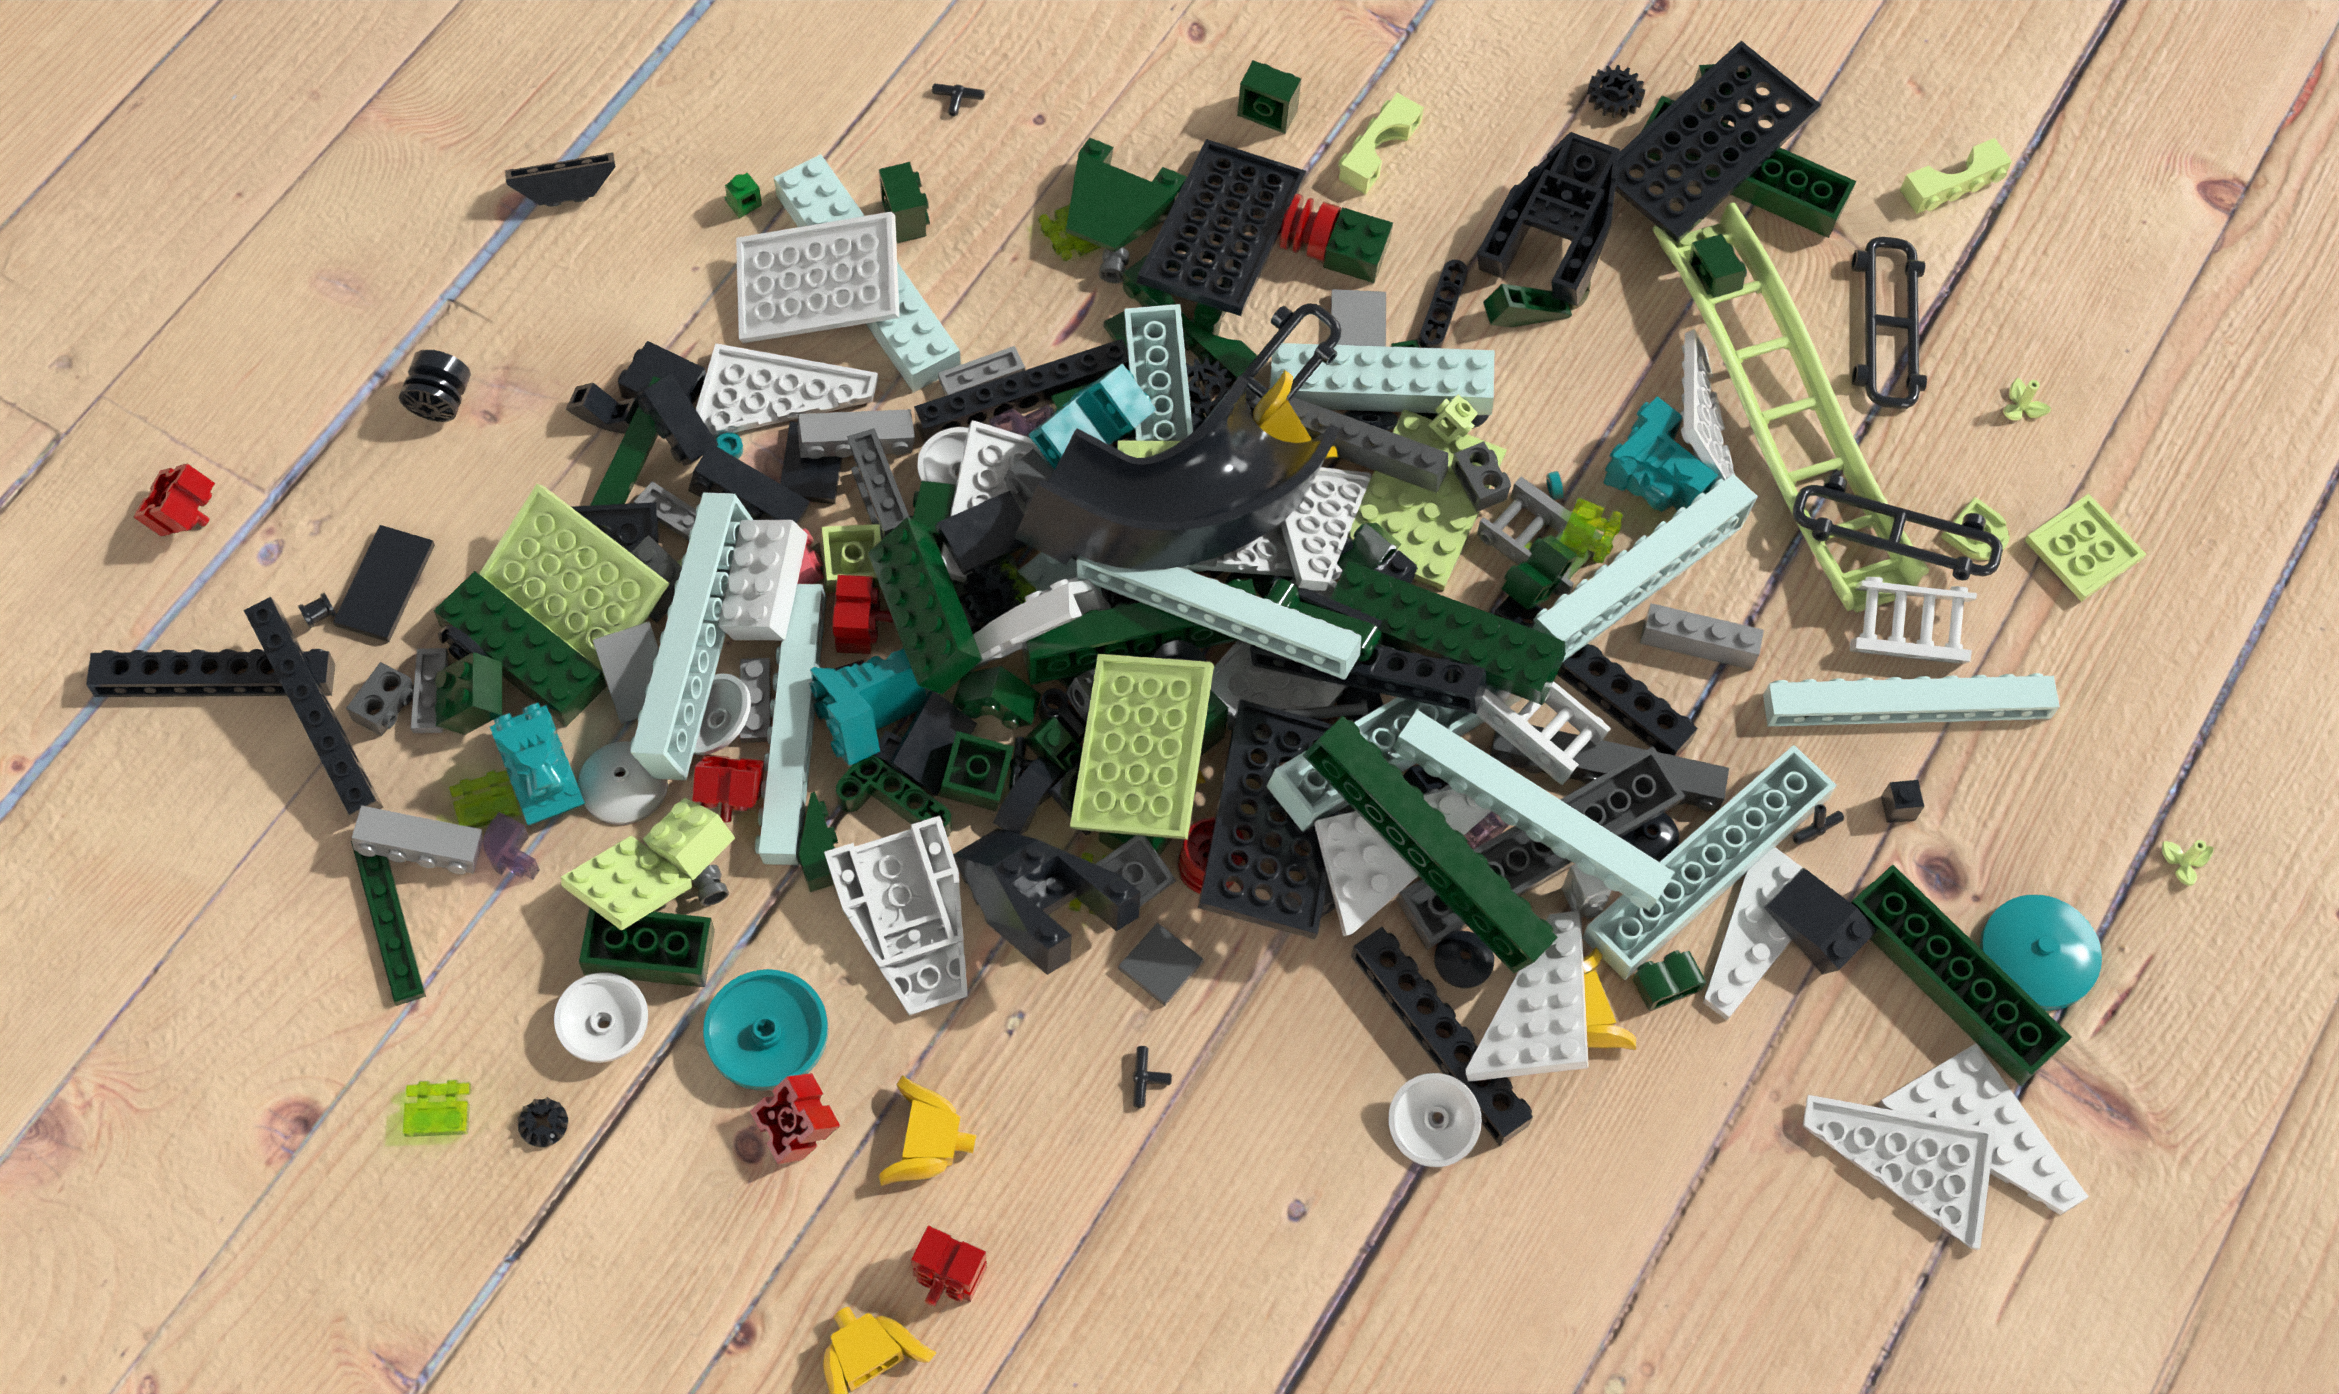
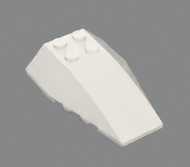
M1077 577L1069 580L1063 579L1050 585L1051 589L1043 592L1041 590L1025 597V603L996 618L973 635L983 660L969 672L987 665V661L1006 657L1022 649V643L1075 620L1090 610L1098 609L1102 611L1111 609V606L1089 579L1078 581Z
M937 816L911 824V829L859 846H854V843L825 851L824 854L844 913L908 1015L910 1016L968 997L959 871L941 817Z

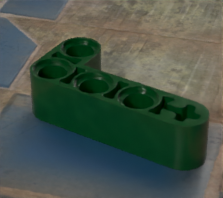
M1277 579L1265 599H1269L1273 603L1289 609H1295L1305 615L1322 619L1329 624L1361 635L1360 656L1357 659L1359 661H1367L1381 638L1380 630L1369 622L1300 602L1296 586L1285 579Z
M873 755L853 764L836 784L839 807L846 812L859 810L873 796L910 824L940 816L944 822L943 826L947 837L952 832L951 813L946 806ZM868 769L875 771V773L870 776H865L862 774L865 770ZM889 786L899 788L896 792L885 791ZM847 791H854L857 793L853 797L843 796V794ZM914 802L920 803L922 805L918 809H911L908 807L911 803Z

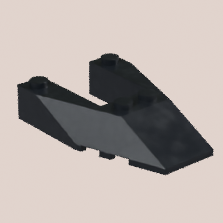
M1573 132L1567 134L1547 154L1545 160L1538 166H1534L1522 182L1518 185L1515 184L1511 188L1477 252L1479 270L1503 279L1532 226L1572 241L1551 281L1552 296L1578 306L1589 285L1611 228L1620 149Z
M997 828L953 854L958 871L964 883L969 885L977 906L980 905L987 924L1046 975L1071 961L1072 935L1049 916L1050 913L1077 898L1116 932L1139 918L1141 892L1121 875L1038 839Z

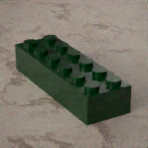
M906 517L872 548L868 555L918 686L943 695L983 659L931 528Z
M476 571L433 610L441 628H444L445 625H452L475 641L489 658L501 661L502 676L534 702L539 703L541 707L546 705L550 714L566 727L607 687L603 672Z

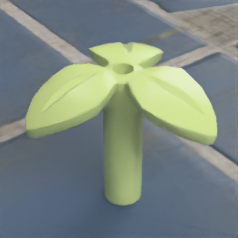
M2020 378L2014 380L2009 390V398L2016 404H2008L2004 407L2003 413L2007 418L2020 420L2022 418V411H2025L2030 418H2039L2051 411V407L2039 401L2031 402L2040 386L2039 382L2031 380L2026 387Z
M2197 840L2183 854L2180 846L2173 842L2164 841L2162 843V853L2167 862L2181 865L2175 872L2176 877L2185 885H2194L2197 880V874L2191 865L2203 867L2210 860L2214 848L2206 846V843L2202 840Z

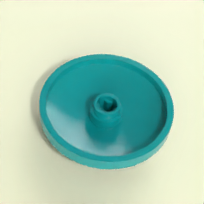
M2035 894L2013 898L1994 911L1981 933L1979 948L2045 1011L2059 1010L2077 1003L2091 990L2099 977L2102 966V951L2096 932L2089 921L2078 910L2057 898Z
M773 969L756 970L731 980L715 995L705 1015L703 1036L712 1063L726 1079L747 1089L768 1091L773 1090L787 1076L808 1074L816 1066L826 1048L828 1020L821 998L806 981L785 971Z

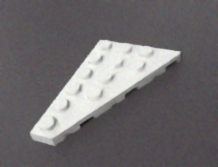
M1694 329L1685 333V345L1682 346L1684 361H1682L1684 394L1681 397L1684 410L1681 411L1684 427L1681 428V433L1684 441L1687 444L1691 443L1694 448L1695 457L1718 474L1716 482L1720 479L1725 481L1731 475H1735L1729 446H1723L1721 431L1725 430L1721 417L1717 393H1711L1709 378L1713 377L1707 349Z
M715 343L696 411L713 437H717L724 433H735L798 419L799 414L825 413L870 403L873 401L878 382V373Z
M1579 911L1549 914L1546 921L1552 926L1553 933L1558 938L1534 963L1517 973L1466 1068L1468 1081L1588 1068L1582 923Z

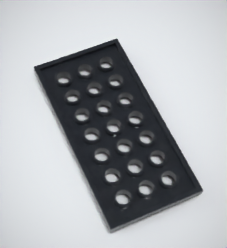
M1740 41L1620 151L1615 192L1656 226L1665 231L1674 241L1679 243L1820 110L1821 104L1743 41ZM1746 72L1749 78L1740 79L1736 73ZM1728 88L1732 94L1722 95L1718 89ZM1766 88L1770 94L1760 95L1756 89ZM1710 104L1713 106L1714 111L1706 112L1701 108V105ZM1747 104L1752 110L1744 112L1739 109L1738 105ZM1785 104L1790 110L1782 112L1777 109L1776 105ZM1691 120L1697 126L1695 128H1687L1683 122ZM1729 120L1734 124V127L1725 128L1722 126L1721 121ZM1767 120L1772 124V127L1763 128L1758 122ZM1675 137L1679 143L1676 145L1668 144L1665 138ZM1713 137L1717 143L1709 145L1703 141V138ZM1751 137L1755 143L1751 145L1745 144L1741 141V138ZM1656 153L1661 157V160L1651 161L1647 155ZM1694 153L1699 157V160L1690 161L1685 155ZM1732 153L1737 159L1735 161H1728L1723 157V154ZM1631 170H1639L1643 176L1634 178L1629 172ZM1677 170L1681 176L1678 178L1670 177L1667 171ZM1715 170L1719 176L1711 178L1706 175L1705 171ZM1658 186L1663 190V193L1659 195L1653 194L1649 188ZM1696 186L1701 190V193L1697 195L1691 194L1687 188ZM1671 203H1679L1683 206V210L1674 211L1669 205Z
M1206 139L1138 274L1137 283L1242 316L1280 234L1285 212L1291 205L1294 196L1299 193L1307 171ZM1219 166H1225L1227 169L1219 168ZM1244 174H1250L1252 177L1244 176ZM1212 182H1215V183H1218L1219 185H1212L1211 183H1212ZM1269 182H1275L1277 185L1269 184ZM1237 190H1240V191H1243L1244 193H1237L1236 191H1237ZM1262 198H1265V199H1268V200H1270V201L1265 202V201H1262L1261 199H1262ZM1203 199H1208V200H1210L1211 202H1204V201H1202V200H1203ZM1228 207H1233V208H1235V209H1237V210H1229V209H1227V208H1228ZM1254 215H1258V216H1260V217H1262V218L1258 219V218H1254L1253 216H1254ZM1200 216L1203 219H1195L1193 217ZM1225 224L1229 227H1220L1219 225ZM1246 232H1250V233H1252V234H1254V235H1253V236H1249V235H1246L1245 233H1246ZM1191 233L1195 236H1186L1185 234ZM1212 241H1216V242H1219L1220 244H1219V245H1214V244H1212L1211 242H1212ZM1178 250H1182V251H1184V252H1186V253H1185V254H1180V253H1177V251H1178ZM1237 250H1244L1246 253H1239ZM1210 259L1212 262H1204L1202 260ZM1229 267H1235V268H1237L1238 270L1233 271V270H1229L1228 268H1229ZM1175 268L1178 271H1169L1167 269ZM1200 276L1203 278V280L1194 279V277ZM1224 284L1229 286L1230 288H1222L1220 287V285Z
M1239 700L1198 902L1199 909L1311 939L1317 937L1328 875L1315 825L1312 826L1313 829L1303 832L1266 786L1275 769L1280 767V762H1288L1307 751L1333 724L1250 701ZM1262 729L1266 731L1269 738L1262 739L1258 737L1255 730ZM1283 738H1293L1298 746H1288ZM1258 754L1262 756L1265 763H1255L1250 755ZM1246 780H1256L1259 783L1260 788H1250L1246 784ZM1241 805H1251L1255 813L1246 814L1241 809ZM1339 810L1329 817L1338 816ZM1270 813H1280L1283 816L1284 821H1274L1270 817ZM1236 831H1247L1250 835V839H1240L1237 836ZM1271 837L1276 839L1279 847L1272 848L1268 846L1265 838ZM1301 845L1305 847L1308 855L1301 856L1297 854L1294 846ZM1238 855L1242 857L1246 865H1235L1231 860V856ZM1260 864H1270L1274 868L1275 873L1267 874L1263 872ZM1289 872H1299L1303 876L1304 881H1294L1290 877ZM1226 882H1236L1240 886L1241 891H1230L1226 886ZM1255 890H1265L1269 894L1270 899L1262 900L1258 898ZM1292 897L1296 899L1299 907H1289L1285 903L1284 898Z

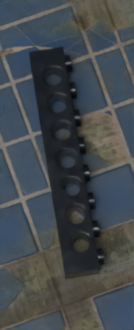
M1122 338L914 406L915 424L925 444L933 435L945 429L955 427L969 428L972 420L991 425L1051 405V396L1093 383L1122 363L1129 370L1127 347Z
M1508 596L1495 610L1494 615L1532 629L1535 624L1533 621L1535 616L1543 608L1537 605L1528 610L1511 596ZM1522 619H1529L1533 623H1525ZM1586 644L1574 653L1578 658L1569 657L1562 662L1557 673L1560 678L1650 748L1654 747L1659 753L1679 756L1692 742L1698 730L1692 720L1687 716L1677 713L1665 699L1655 696L1643 682L1633 679L1620 664L1611 662L1598 647ZM1589 671H1597L1601 676H1594ZM1612 688L1620 689L1623 694L1614 692ZM1635 706H1642L1646 711H1639ZM1658 724H1665L1669 729H1662Z
M269 597L243 610L348 814L357 821L361 806L376 809L384 808L280 606L272 597Z
M1251 644L1250 646L1252 664L1255 667L1477 714L1487 687L1485 668H1480L1473 664L1456 663L1445 658L1437 659L1423 656L1416 652L1409 653L1394 650L1387 646H1376L1367 661L1357 660L1345 680Z
M195 649L191 652H177L174 650H162L161 652H147L144 650L116 652L104 650L101 653L90 654L86 682L94 697L287 696L276 673L266 674L273 667L265 651L262 649H253L250 652H237L231 649H224L220 652H207L200 649ZM322 649L303 651L325 695L332 696L335 662L330 652ZM128 669L124 674L118 675L122 670ZM158 669L155 673L148 675L150 671ZM187 669L185 673L177 675L181 670ZM217 669L214 673L207 674L210 670ZM247 669L244 673L237 674L240 670Z
M1380 927L1355 944L1351 953L1352 959L1443 1074L1458 1079L1471 1090L1480 1107L1482 1124L1498 1145L1502 1146L1527 1128L1533 1119L1531 1107L1523 1098L1519 1099L1512 1091L1513 1086L1507 1077L1486 1079L1488 1085L1483 1087L1477 1085L1474 1081H1468L1466 1068L1478 1048L1474 1043L1475 1038L1466 1026L1462 1027L1455 1019L1456 1014L1452 1007L1446 1002L1443 1003L1436 995L1437 990L1429 979L1424 980L1418 972L1419 968L1411 956L1406 957L1401 951L1400 943L1395 935L1391 932L1387 933L1383 927ZM1389 959L1394 963V966L1385 967L1380 963V960ZM1401 982H1407L1413 987V989L1410 991L1402 990L1398 984ZM1421 1005L1427 1006L1432 1013L1422 1014L1418 1011L1417 1007ZM1444 1029L1449 1032L1450 1037L1441 1038L1436 1034V1030ZM1464 1053L1468 1056L1469 1061L1460 1062L1455 1058L1454 1054ZM1502 1101L1507 1106V1110H1497L1492 1102Z

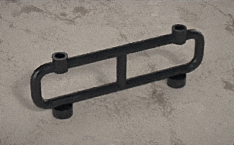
M1885 236L1875 237L1867 243L1865 251H1854L1851 263L1852 271L1865 272V365L1855 364L1852 372V385L1865 386L1867 396L1876 405L1887 408L1908 409L1915 405L1920 391L1924 392L1927 385V376L1919 374L1918 277H1923L1925 261L1918 260L1916 249L1907 240ZM1879 247L1899 249L1906 253L1907 318L1876 314V249ZM1876 325L1908 329V376L1906 380L1908 396L1906 398L1883 396L1877 391Z
M1307 303L1292 312L1286 306H1282L1274 313L1271 318V324L1278 329V332L1241 374V377L1249 380L1247 388L1260 399L1268 390L1257 382L1254 376L1306 315L1311 314L1319 318L1330 328V335L1325 342L1318 345L1314 355L1295 376L1286 399L1288 401L1292 399L1322 362L1329 365L1334 361L1337 356V351L1334 350V347L1341 338L1342 330L1338 320L1323 307ZM1230 389L1204 420L1195 413L1191 414L1193 432L1219 408Z
M1839 475L1827 476L1823 486H1805L1796 495L1793 505V517L1800 526L1813 530L1812 536L1818 541H1827L1831 535L1953 569V577L1961 581L1969 579L1970 574L1981 577L1992 575L2000 566L2003 545L1994 534L1984 531L1986 520L1980 514L1968 513L1963 517L1962 524L1860 497L1845 492L1847 481ZM1818 496L1894 517L1889 540L1834 525L1828 518L1821 517L1816 520L1807 517L1804 514V509L1808 497ZM1905 522L1916 523L1988 544L1991 547L1988 564L1978 565L1974 564L1968 557L1961 556L1956 559L1900 543Z

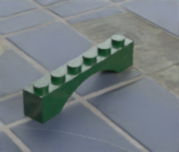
M1148 255L1144 256L1123 273L1124 292L1131 299L1137 300L1142 307L1176 305L1170 293L1137 283L1138 274ZM1181 312L1185 349L1191 350L1198 357L1201 364H1204L1206 358H1209L1211 366L1219 362V371L1227 369V378H1231L1233 385L1238 376H1241L1257 357V354L1240 340L1217 336L1198 327Z

